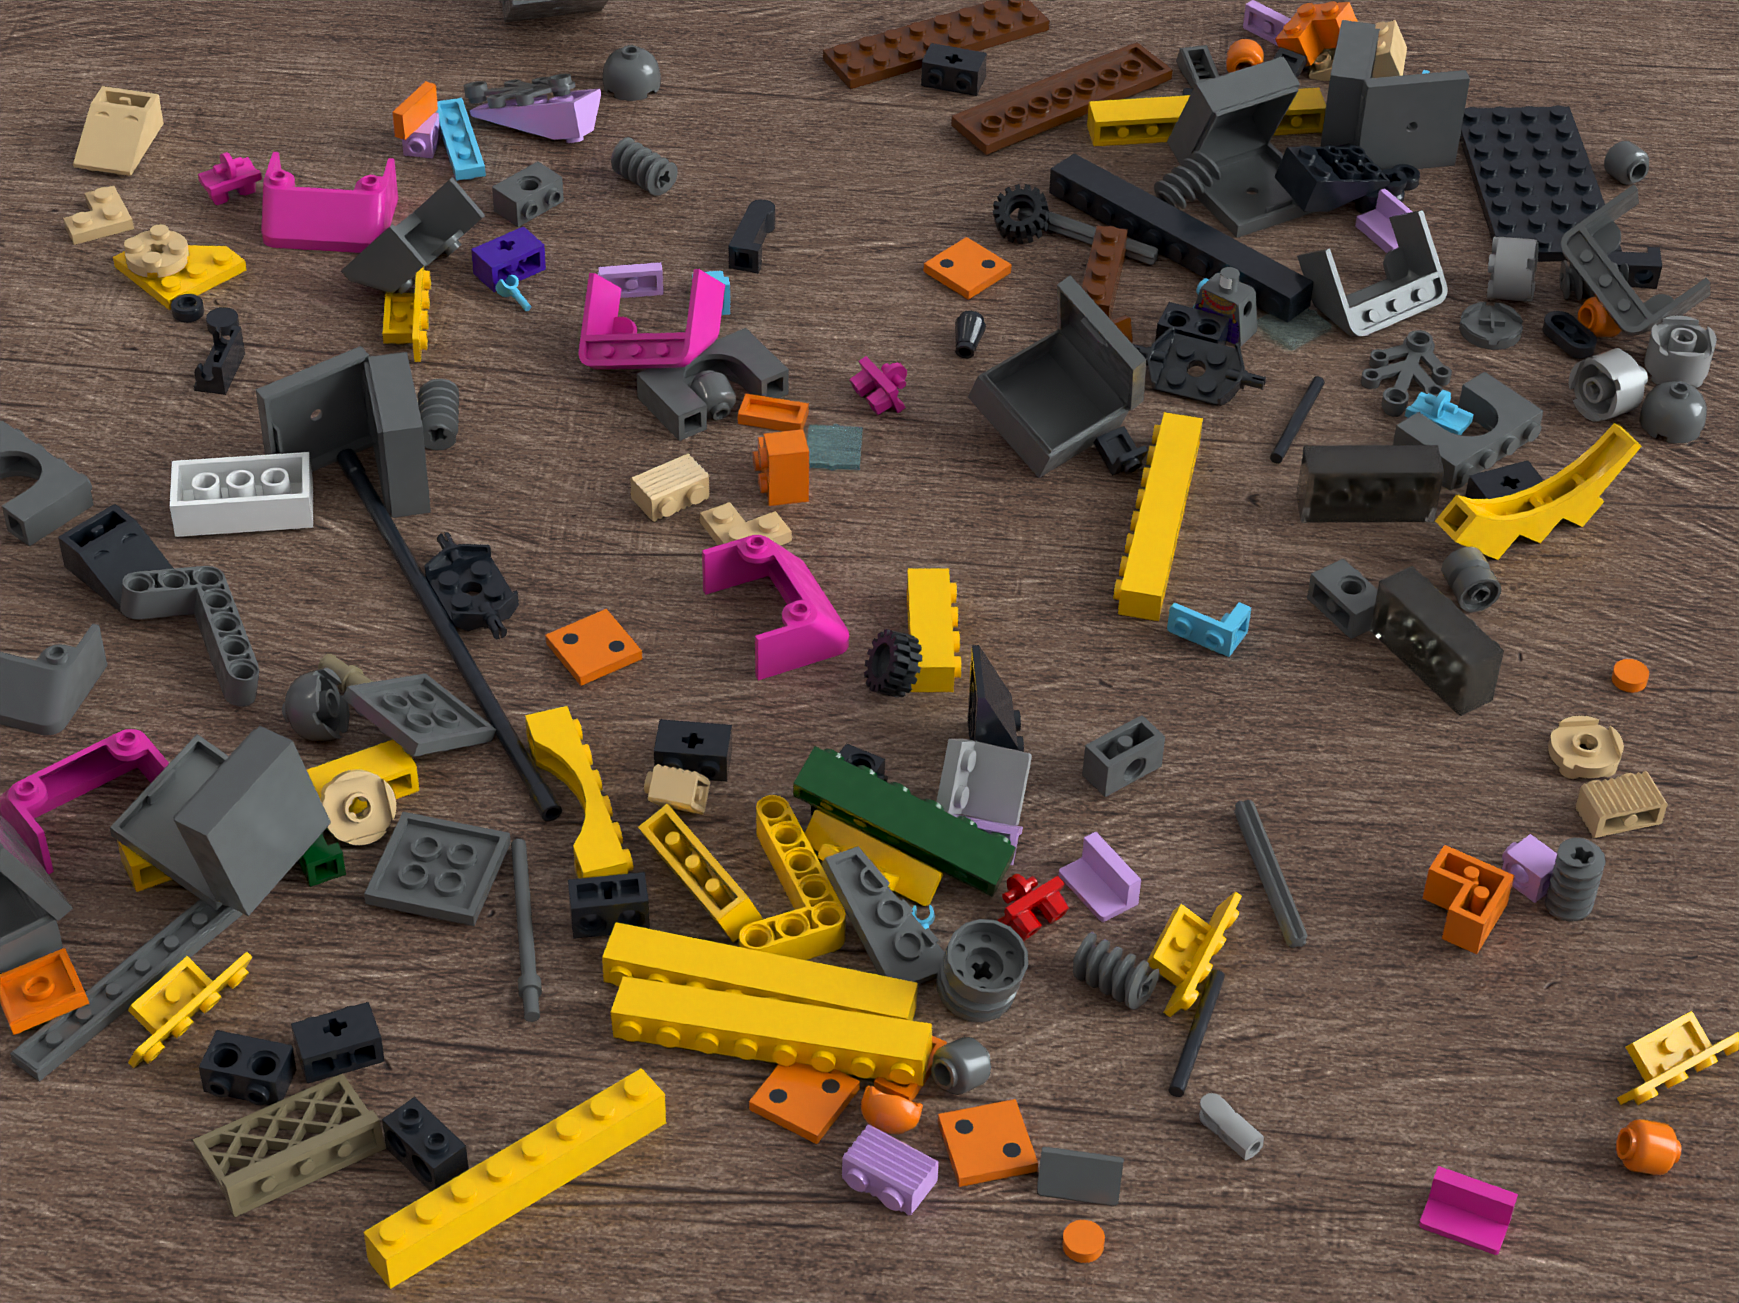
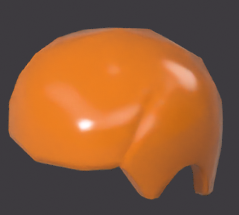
M874 1086L866 1087L861 1101V1110L866 1122L886 1134H903L912 1130L918 1124L923 1108L921 1103L912 1102L897 1095L885 1094L875 1089Z

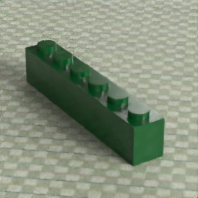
M814 746L793 783L794 797L991 897L994 896L1014 858L1016 847L1011 845V841L1005 836L996 832L989 834L977 828V824L968 817L962 815L955 817L945 812L944 808L934 800L926 798L923 801L911 795L910 790L904 785L897 782L888 783L878 778L877 774L870 768L863 765L856 767L844 761L843 756L832 749L825 748L822 750Z

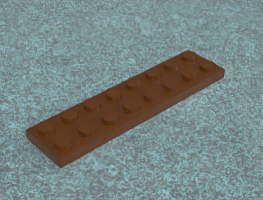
M989 0L972 7H965L955 12L938 15L921 22H914L897 29H890L886 32L863 37L846 44L836 45L835 47L823 50V60L849 89H853L922 68V60L931 43L980 51L1049 30L1050 20L1030 0Z
M1136 42L952 115L951 126L987 155L1088 114L1089 101L1121 100L1172 79L1173 70Z

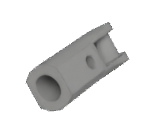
M1208 1093L1201 1098L1199 1118L1204 1126L1219 1135L1244 1160L1252 1158L1263 1147L1264 1136L1238 1113H1235L1233 1108L1220 1095Z

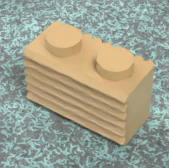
M689 453L630 478L631 499L654 522L657 519H662L663 516L669 517L676 511L679 512L680 509L684 510L686 506L690 507L692 504H699L709 497L708 472H705L704 468H701V465H698L697 461H694V458Z
M657 764L653 772L649 771L647 773L644 793L648 794V801L661 807L668 804L672 809L703 815L711 782L696 771H684L681 768H669L666 765L663 767Z
M1644 771L1642 774L1638 772L1636 775L1626 773L1620 777L1618 776L1616 779L1611 778L1608 781L1604 779L1602 782L1600 780H1593L1587 784L1584 783L1580 788L1576 803V811H1579V816L1582 817L1583 822L1588 827L1592 838L1662 824L1667 808V802L1647 771Z

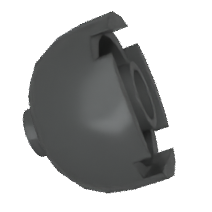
M634 45L619 48L608 56L603 66L604 90L607 93L608 89L614 92V98L619 100H643L648 98L647 93L653 90L656 93L660 88L661 74L658 62L649 51Z
M1668 381L1656 385L1646 395L1642 404L1639 421L1642 428L1654 438L1659 434L1668 437L1666 442L1688 443L1696 440L1704 429L1707 405L1703 395L1695 387L1680 381Z
M329 668L313 670L296 678L291 683L285 696V702L282 705L283 717L290 724L291 728L301 738L314 742L342 738L339 735L340 731L345 733L349 728V703L343 699L344 695H339L336 685L342 684L338 675Z

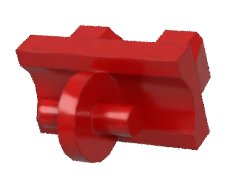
M1020 874L1012 875L1007 879L1008 891L1002 894V898L1007 904L1012 901L1015 902L1004 909L1005 916L997 921L1010 926L1023 941L1027 940L1042 927L1033 914L1035 911L1040 910L1051 924L1062 918L1069 910L1066 901L1060 894L1061 889L1065 885L1059 876H1056L1032 891L1033 888L1038 886L1035 877L1031 876L1025 879Z

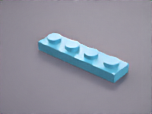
M463 99L437 101L438 110L435 113H439L440 132L455 179L471 180L476 177L486 176L485 165Z

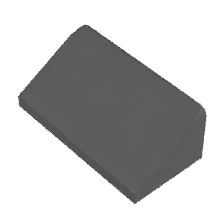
M1044 1146L1041 1151L1037 1194L1046 1197L1116 1206L1119 1202L1124 1158Z

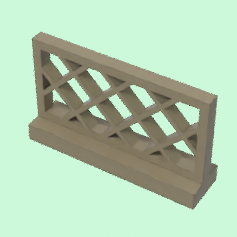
M343 1073L193 1139L195 1149L226 1197L228 1208L234 1218L386 1149L380 1119L373 1110L368 1111ZM339 1090L343 1093L339 1103L323 1101L324 1097ZM296 1109L307 1110L302 1120L285 1118L289 1112ZM317 1112L333 1114L329 1123L312 1121ZM343 1115L356 1117L339 1125ZM258 1126L269 1127L264 1136L248 1134L251 1129ZM279 1129L295 1130L291 1140L275 1138ZM306 1132L318 1133V1135L302 1141ZM220 1143L231 1144L226 1153L212 1152L208 1149ZM242 1145L258 1147L253 1157L237 1155ZM268 1149L281 1150L263 1159ZM230 1166L243 1167L225 1176Z

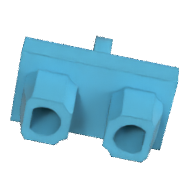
M1442 390L1437 397L1421 392L1415 402L1406 408L1405 417L1409 418L1420 412L1443 429L1457 435H1462L1472 423L1474 414L1450 403L1451 392Z

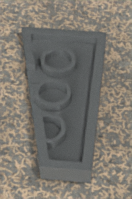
M859 846L826 857L822 867L878 975L917 982L918 985L936 979L945 954L937 944L939 939L929 928H923L912 915L913 909L904 899H898L888 887L890 882Z

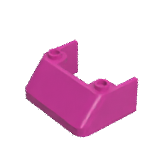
M273 152L263 180L261 231L264 244L272 248L361 253L391 226L398 201L394 159L388 158L383 177L366 175L357 181L354 190L295 187L294 176L289 172L281 170L279 152Z
M694 269L686 332L637 334L636 324L627 317H618L622 288L596 273H589L578 352L580 361L592 369L682 368L690 364L718 338L725 284L700 269Z
M752 535L702 550L703 592L705 595L769 576L787 603L782 611V622L785 627L755 636V676L758 681L841 655L848 649L849 631L803 560L762 535Z
M136 729L122 730L13 784L0 796V814L15 828L46 872L50 874L54 870L45 833L35 821V818L137 767L149 782L152 783L168 766L169 762L143 732Z

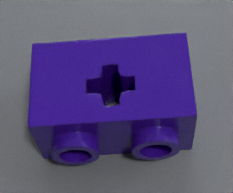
M524 226L471 249L473 274L493 292H496V284L499 279H503L506 283L505 280L509 275H515L521 281L546 270L544 244Z

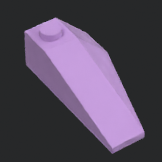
M600 89L570 91L571 93L568 95L552 97L549 100L547 95H540L534 97V104L527 106H517L516 99L505 100L506 106L494 109L489 108L488 103H484L470 110V114L475 118L550 139H566V143H575L584 140L583 136L594 130L601 91Z

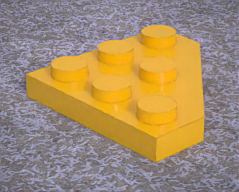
M188 245L189 256H187L188 263L186 266L173 275L159 278L157 273L147 272V277L133 273L127 266L125 251L113 257L115 268L168 310H171V303L176 297L183 294L198 296L247 270L245 260L227 246Z

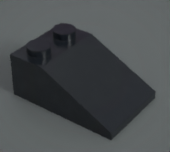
M972 645L967 714L969 740L1024 752L1023 736H1017L1016 734L1021 729L1020 710L1013 709L1011 693L979 645Z

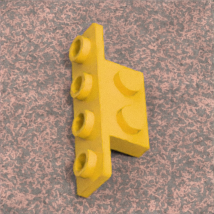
M424 267L416 273L415 293H403L402 295L400 293H385L383 343H413L414 362H421L422 350L428 349L427 331L423 330L429 329L428 310L426 309H430L429 290L431 289L430 271H424Z
M821 810L814 811L805 831L811 847L819 852L817 858L822 861L826 857L859 846L890 882L888 887L892 891H896L923 906L930 905L943 876L941 871Z
M1236 891L1218 905L1209 924L1182 904L1173 910L1147 960L1152 969H1159V974L1176 986L1163 1012L1167 1016L1171 1017L1181 1008L1184 1011L1188 1010L1197 999L1199 992L1195 988L1211 971L1213 965L1209 961L1224 945L1226 938L1223 936V933L1235 922L1239 915L1236 907L1242 896Z
M248 952L244 953L214 981L188 956L131 1004L128 1009L152 1034L134 1051L128 1064L135 1068L143 1060L149 1064L165 1049L162 1043L168 1037L173 1035L176 1039L179 1038L194 1023L191 1017L199 1010L204 1014L207 1013L222 998L218 994L227 985L234 989L246 978L249 972L245 968L252 959V956Z
M1690 1011L1627 1045L1625 1048L1645 1082L1617 1097V1100L1622 1105L1634 1099L1635 1103L1640 1105L1658 1095L1655 1089L1656 1086L1664 1083L1668 1089L1689 1078L1685 1070L1694 1066L1696 1072H1699L1718 1062L1714 1054L1723 1050L1725 1055L1728 1056L1738 1051L1739 1031L1712 1045L1694 1013Z

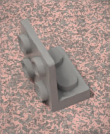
M948 739L936 802L944 808L945 812L951 815L963 814L1017 826L1020 820L1032 755L1027 752L968 739Z

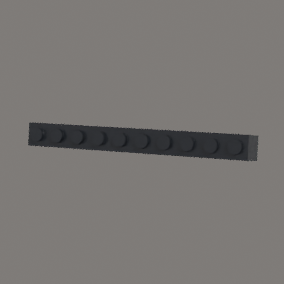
M1072 154L1050 169L1049 193L1108 226L1128 230V237L1156 247L1159 250V254L1203 278L1210 279L1226 267L1237 269L1240 273L1239 282L1253 287L1256 291V306L1278 319L1288 323L1310 307L1314 281L1077 154Z

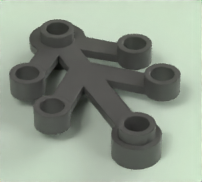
M557 74L550 77L532 79V84L523 82L520 79L505 81L503 88L488 89L486 81L470 82L464 84L463 87L465 98H469V103H481L487 100L488 107L494 109L506 106L505 99L513 97L516 98L517 106H527L534 104V97L551 92H553V96L568 95L571 93L570 89L575 87V81L571 80L570 74Z
M1415 330L1408 334L1402 345L1384 350L1376 349L1371 352L1369 365L1372 368L1365 369L1362 372L1361 385L1367 389H1376L1380 386L1381 380L1399 375L1395 386L1387 388L1383 392L1381 406L1387 415L1397 417L1406 411L1408 406L1409 394L1407 390L1412 378L1424 390V393L1437 397L1444 390L1441 386H1446L1450 383L1452 370L1443 365L1433 353L1435 344L1432 336L1426 331ZM1407 356L1404 361L1388 365L1389 360ZM1420 359L1432 370L1431 378L1419 365Z

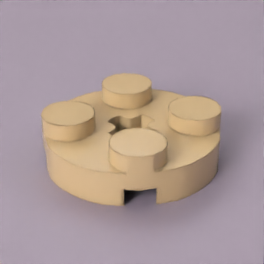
M154 225L149 231L128 238L124 242L128 268L133 273L142 277H147V272L157 273L158 278L167 277L179 272L188 263L189 249L187 240L181 234L170 231L166 225Z
M1589 716L1565 718L1559 723V727L1555 730L1553 729L1548 744L1549 755L1553 762L1560 767V773L1566 778L1612 776L1616 773L1624 749L1623 740L1617 730L1611 726L1607 730L1605 727L1598 725L1599 719ZM1580 744H1585L1587 748L1592 750L1583 749L1580 747Z
M362 769L344 771L326 783L321 791L320 800L331 821L326 830L338 840L352 845L370 844L380 839L387 832L385 830L389 827L391 820H394L397 808L394 792L385 780L374 773ZM356 797H358L359 801H366L367 807L362 809V816L356 817L354 812H349V806Z

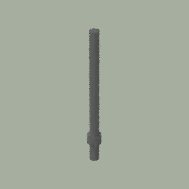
M515 839L511 842L521 969V976L518 978V994L523 999L524 1019L534 1022L540 1018L539 997L542 994L541 978L536 973L526 842L523 839Z

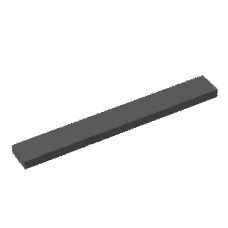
M201 899L198 900L85 993L90 1004L50 1020L10 1053L12 1062L40 1082L129 1009L131 1004L186 956L191 958L241 917L243 913L225 904H222L216 911Z

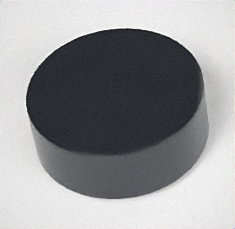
M1399 164L1392 168L1406 174L1407 184L1403 189L1404 191H1410L1418 187L1420 172L1417 168L1408 164Z
M183 294L176 297L171 303L172 315L179 322H194L204 315L203 300L197 295Z
M219 307L211 310L206 315L207 329L213 334L215 328L219 326L221 328V336L230 335L232 325L239 326L237 312L228 307Z

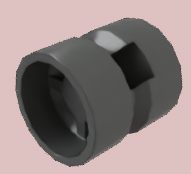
M1460 548L1447 556L1442 563L1441 571L1452 589L1460 607L1465 611H1482L1494 604L1499 598L1502 590L1501 585L1494 572L1490 571L1486 558L1478 548Z

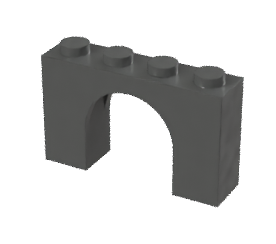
M747 328L716 340L685 367L648 368L637 373L638 399L679 441L707 429L706 403L690 388L693 378L701 372L708 370L720 372L728 380L741 385L749 394L772 398H781L789 394V369Z
M1484 371L1463 384L1458 408L1474 414L1473 420L1487 429L1488 433L1479 436L1457 435L1443 429L1420 412H1417L1396 425L1392 451L1434 480L1436 475H1438L1447 482L1446 488L1451 491L1457 482L1467 483L1469 475L1491 468L1495 462L1506 455H1512L1525 443L1534 441L1542 429L1543 410Z
M0 421V479L12 476H25L38 480L31 488L2 505L7 531L26 545L31 546L94 506L91 494L92 484L83 473H77L63 459H57L51 455L41 444L34 443L28 439L21 430L14 429L4 421Z

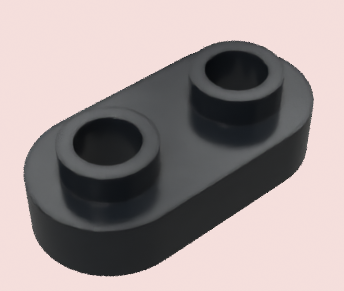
M1552 311L1546 314L1542 330L1555 344L1576 359L1587 358L1594 354L1597 343L1596 335L1574 316L1564 311Z

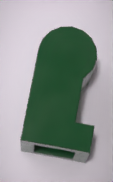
M323 832L298 860L310 887L346 875L343 852L338 842L328 846Z

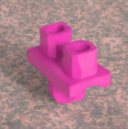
M228 152L220 154V164L213 166L211 170L198 174L199 182L206 189L209 198L215 205L226 203L229 199L228 191L234 189L240 195L245 196L255 193L256 182L262 180L260 170L253 166L249 157L232 159Z
M867 356L860 359L858 362L862 370L849 379L854 391L860 397H863L871 390H876L867 396L866 400L877 415L890 407L897 413L905 409V405L897 397L899 392L897 387L903 389L906 386L907 369L898 362L890 365L885 363L881 367L883 371L881 372Z

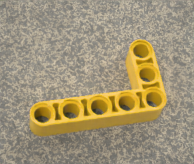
M768 795L761 798L756 805V834L794 910L745 925L739 933V947L802 960L834 952L840 949L845 942V909L786 799L777 795Z

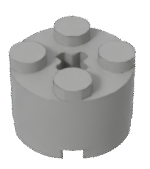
M1493 237L1492 254L1489 255L1488 273H1491V280L1488 282L1487 298L1533 301L1536 283L1534 281L1535 272H1537L1538 240Z
M1668 316L1663 318L1661 324H1655L1652 327L1644 359L1645 367L1652 375L1651 380L1657 385L1668 381H1680L1695 388L1700 387L1708 375L1717 340L1714 331L1709 326L1705 330L1698 325L1699 320L1687 316Z
M1615 348L1576 363L1570 372L1569 389H1574L1577 398L1573 400L1574 405L1585 418L1591 421L1608 420L1630 412L1640 405L1644 396V385L1648 381V375L1646 370L1638 366L1637 362L1628 353L1620 348Z

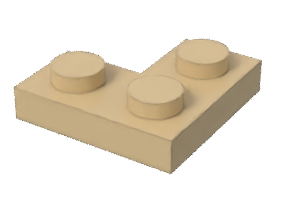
M115 186L101 187L95 191L85 193L86 203L90 211L79 212L63 218L65 228L74 245L134 229L133 220Z
M728 502L700 513V523L717 545L752 535L766 536L780 546L792 541V531L776 511L745 522L733 505Z

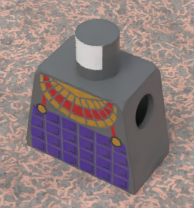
M1226 267L1220 273H1216L1201 287L1194 308L1229 317L1227 342L1234 345L1239 343L1241 347L1257 332L1256 291L1253 287L1239 282L1240 273L1237 269Z

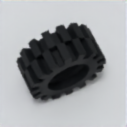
M1020 184L1015 185L1016 190L1011 191L1010 187L1005 189V196L1002 193L997 196L998 201H994L993 216L997 230L1000 231V235L1003 238L1007 236L1008 242L1013 243L1015 238H1017L1018 244H1023V239L1027 238L1028 243L1034 242V235L1039 239L1043 236L1041 230L1047 231L1048 223H1050V212L1045 195L1043 193L1040 194L1038 188L1034 187L1031 190V186L1025 184L1024 189H1021ZM1027 207L1033 210V214L1026 220L1015 221L1010 218L1011 213L1018 208Z
M889 629L878 633V639L874 638L872 641L873 649H868L867 654L870 657L869 660H865L864 665L868 667V670L864 672V678H868L865 683L870 687L869 690L896 698H902L905 696V692L909 693L912 690L911 684L915 685L917 682L915 675L920 673L921 667H918V662L922 661V655L918 653L922 650V647L918 644V638Z

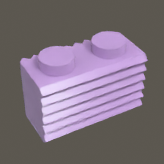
M867 1125L861 1135L857 1137V1140L853 1142L852 1147H849L848 1151L844 1153L842 1158V1178L852 1189L858 1192H870L873 1197L877 1196L887 1208L893 1211H904L907 1215H912L936 1184L939 1161L879 1129Z

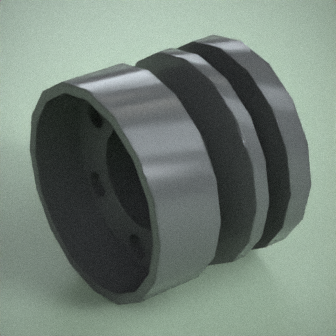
M977 919L967 922L958 928L948 943L937 973V992L942 1003L954 1015L967 1021L988 1022L1000 1018L1010 1009L1028 968V951L1022 938L1010 926L996 920Z

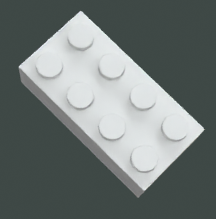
M309 452L172 461L170 511L175 537L313 528V477Z

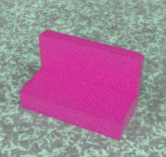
M1438 1166L1419 1227L1485 1252L1498 1255L1513 1215L1518 1194Z

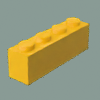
M949 568L907 569L908 635L918 638V644L922 647V650L918 653L922 655V661L918 662V667H921L920 673L915 675L917 682L915 685L911 684V692H954V678H961V656H954V653H959L960 651L959 631H953V628H958V607H951V603H956L957 585L956 583H950Z
M668 804L638 826L656 853L733 943L739 939L740 930L745 925L763 919L745 892Z

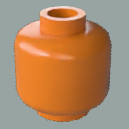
M1251 39L1235 41L1227 52L1226 69L1228 73L1263 63L1264 52L1261 46Z
M1596 297L1587 299L1579 309L1578 321L1593 332L1596 337H1614L1621 332V329Z
M1639 1119L1633 1120L1620 1130L1616 1141V1151L1618 1157L1622 1159L1624 1166L1630 1171L1651 1175H1664L1672 1168L1673 1164L1679 1161L1681 1144L1677 1140L1673 1128L1668 1124Z

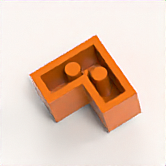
M1350 2L1306 3L1297 9L1295 15L1284 25L1283 30L1275 40L1279 48L1282 47L1306 56L1307 64L1305 66H1311L1324 49L1336 48L1342 20L1358 21Z
M804 430L765 433L763 437H758V451H753L752 453L753 466L755 471L761 472L758 473L760 493H766L769 506L809 502V449Z
M1444 845L1428 870L1422 898L1448 910L1442 939L1477 954L1508 904L1515 875Z

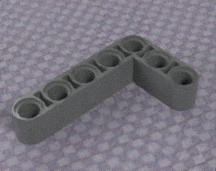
M196 566L140 571L124 576L120 610L123 615L132 619H147L194 614L226 701L232 705L243 707L254 703L257 696L259 666L225 575L220 569L213 566Z

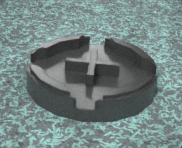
M1478 302L1468 306L1462 312L1459 329L1462 336L1471 344L1480 348L1499 350L1512 347L1521 339L1523 320L1513 308L1507 305L1495 303L1494 306H1486L1487 302Z

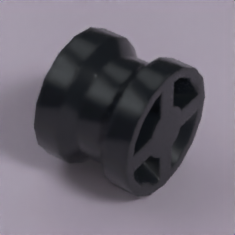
M1397 169L1382 170V173L1390 180L1389 185L1385 186L1384 189L1403 202L1405 196L1403 189L1407 184L1406 174Z

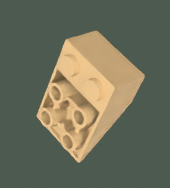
M1393 20L1376 23V29H1380L1372 78L1402 76L1407 46L1397 22ZM1336 48L1324 49L1310 66V79L1330 81Z
M102 86L91 102L73 162L74 168L131 176L164 124L159 94Z

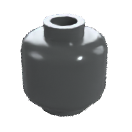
M1621 141L1607 151L1604 159V168L1610 176L1620 183L1631 185L1641 181L1647 175L1649 157L1644 150L1632 142Z
M708 370L699 373L693 378L690 388L706 403L707 419L721 420L727 417L736 402L735 392L727 377L720 372Z
M962 1037L938 1048L933 1056L931 1068L934 1081L939 1087L955 1095H961L984 1084L988 1080L991 1071L989 1052L980 1042L972 1037Z

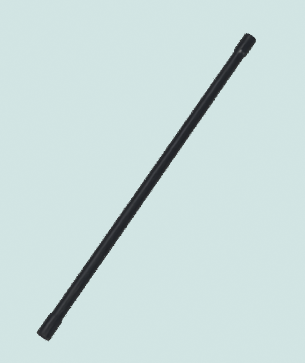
M353 449L340 451L337 455V462L357 491L488 722L496 729L495 734L529 791L530 799L538 813L546 822L556 820L562 813L559 802L550 787L545 784L367 477L365 468Z

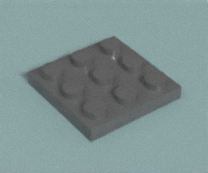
M426 673L347 686L343 699L354 707L359 715L370 720L379 728L381 733L391 737L402 746V749L407 754L412 756H422L424 754L491 742L496 731L492 725Z
M402 812L364 893L365 904L475 926L510 846V833Z

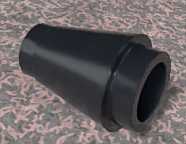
M964 311L955 320V353L961 358L969 359L974 356V352L986 330L983 316L976 311Z

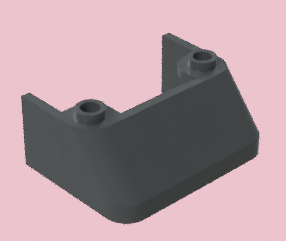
M452 177L407 218L396 226L392 224L344 267L341 272L351 282L390 294L398 290L402 295L415 284L412 278L422 267L425 268L443 252L449 256L462 245L458 239L477 224L485 214Z
M1634 184L1567 231L1561 240L1563 255L1621 331L1631 336L1652 331V327L1655 324H1661L1663 318L1668 316H1682L1711 295L1710 281L1706 277L1675 300L1669 295L1658 294L1643 303L1607 255L1616 250L1621 243V231L1614 221L1639 204L1638 189Z
M1423 210L1389 217L1398 247L1390 250L1384 257L1383 267L1387 279L1345 296L1330 249L1303 253L1297 256L1303 276L1314 281L1311 297L1312 303L1349 336L1362 337L1434 307L1445 300L1448 292L1447 283Z
M92 624L77 647L62 644L52 645L46 648L37 660L0 652L1 725L40 735H54L61 732L67 726L108 666L99 625Z

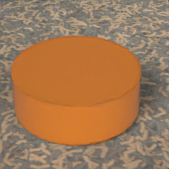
M1623 659L1615 664L1611 679L1613 684L1622 691L1639 692L1647 685L1649 670L1640 661Z
M1076 1220L1065 1228L1062 1247L1070 1259L1080 1263H1089L1098 1259L1103 1253L1105 1235L1098 1224L1089 1220Z

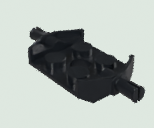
M1171 326L1152 343L1151 347L1133 344L1146 359L1154 390L1222 406L1231 401L1240 389H1244L1245 385L1263 390L1266 383V376L1248 373L1245 370L1239 343H1236L1235 348L1176 334L1175 328ZM1193 366H1200L1205 369V373L1200 377H1192L1187 372Z
M444 532V536L442 533L439 534L437 542L443 550L424 565L425 576L455 627L468 632L484 627V629L489 628L495 639H500L499 634L501 638H504L507 635V629L501 621L511 618L519 605L517 590L512 592L493 561L490 545H457L451 538L450 533ZM478 592L479 594L475 596H470L467 593Z

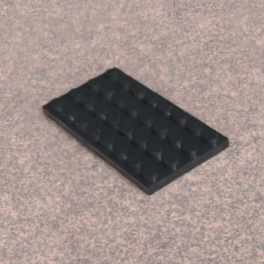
M1556 105L1552 107L1525 106L1506 108L1499 106L1495 108H1465L1460 142L1492 242L1493 237L1538 240V262L1568 261L1561 249L1563 235L1605 205L1570 107ZM1619 245V247L1614 251L1622 252L1621 246Z

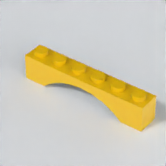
M568 706L525 715L527 742L536 766L550 772L564 782L576 795L585 813L581 833L573 845L574 866L577 878L628 874V871L633 870L632 857L628 848L622 849L621 847L623 843L621 828L618 822L612 823L610 817L613 816L610 799L608 795H601L600 791L603 790L601 777L597 769H591V765H593L589 745H582L581 743L583 734L579 720L572 719Z

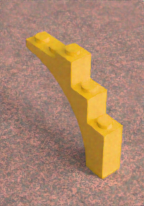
M1614 423L1594 445L1554 476L1531 488L1493 499H1471L1456 495L1435 522L1455 542L1466 547H1476L1483 554L1499 560L1519 535L1541 544L1562 518L1583 527L1604 503V500L1599 496L1642 446L1621 426Z

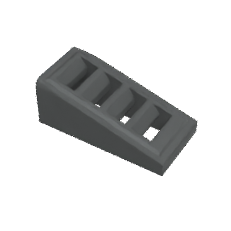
M1207 45L1180 48L1176 62L1192 88L1195 87L1196 83L1220 76Z

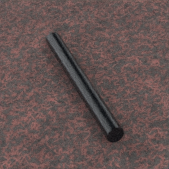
M1315 376L1312 379L1270 455V460L1273 463L1279 464L1284 459L1325 384L1323 378Z
M1212 970L1209 974L1169 1086V1093L1175 1097H1182L1186 1090L1225 979V974L1220 970Z

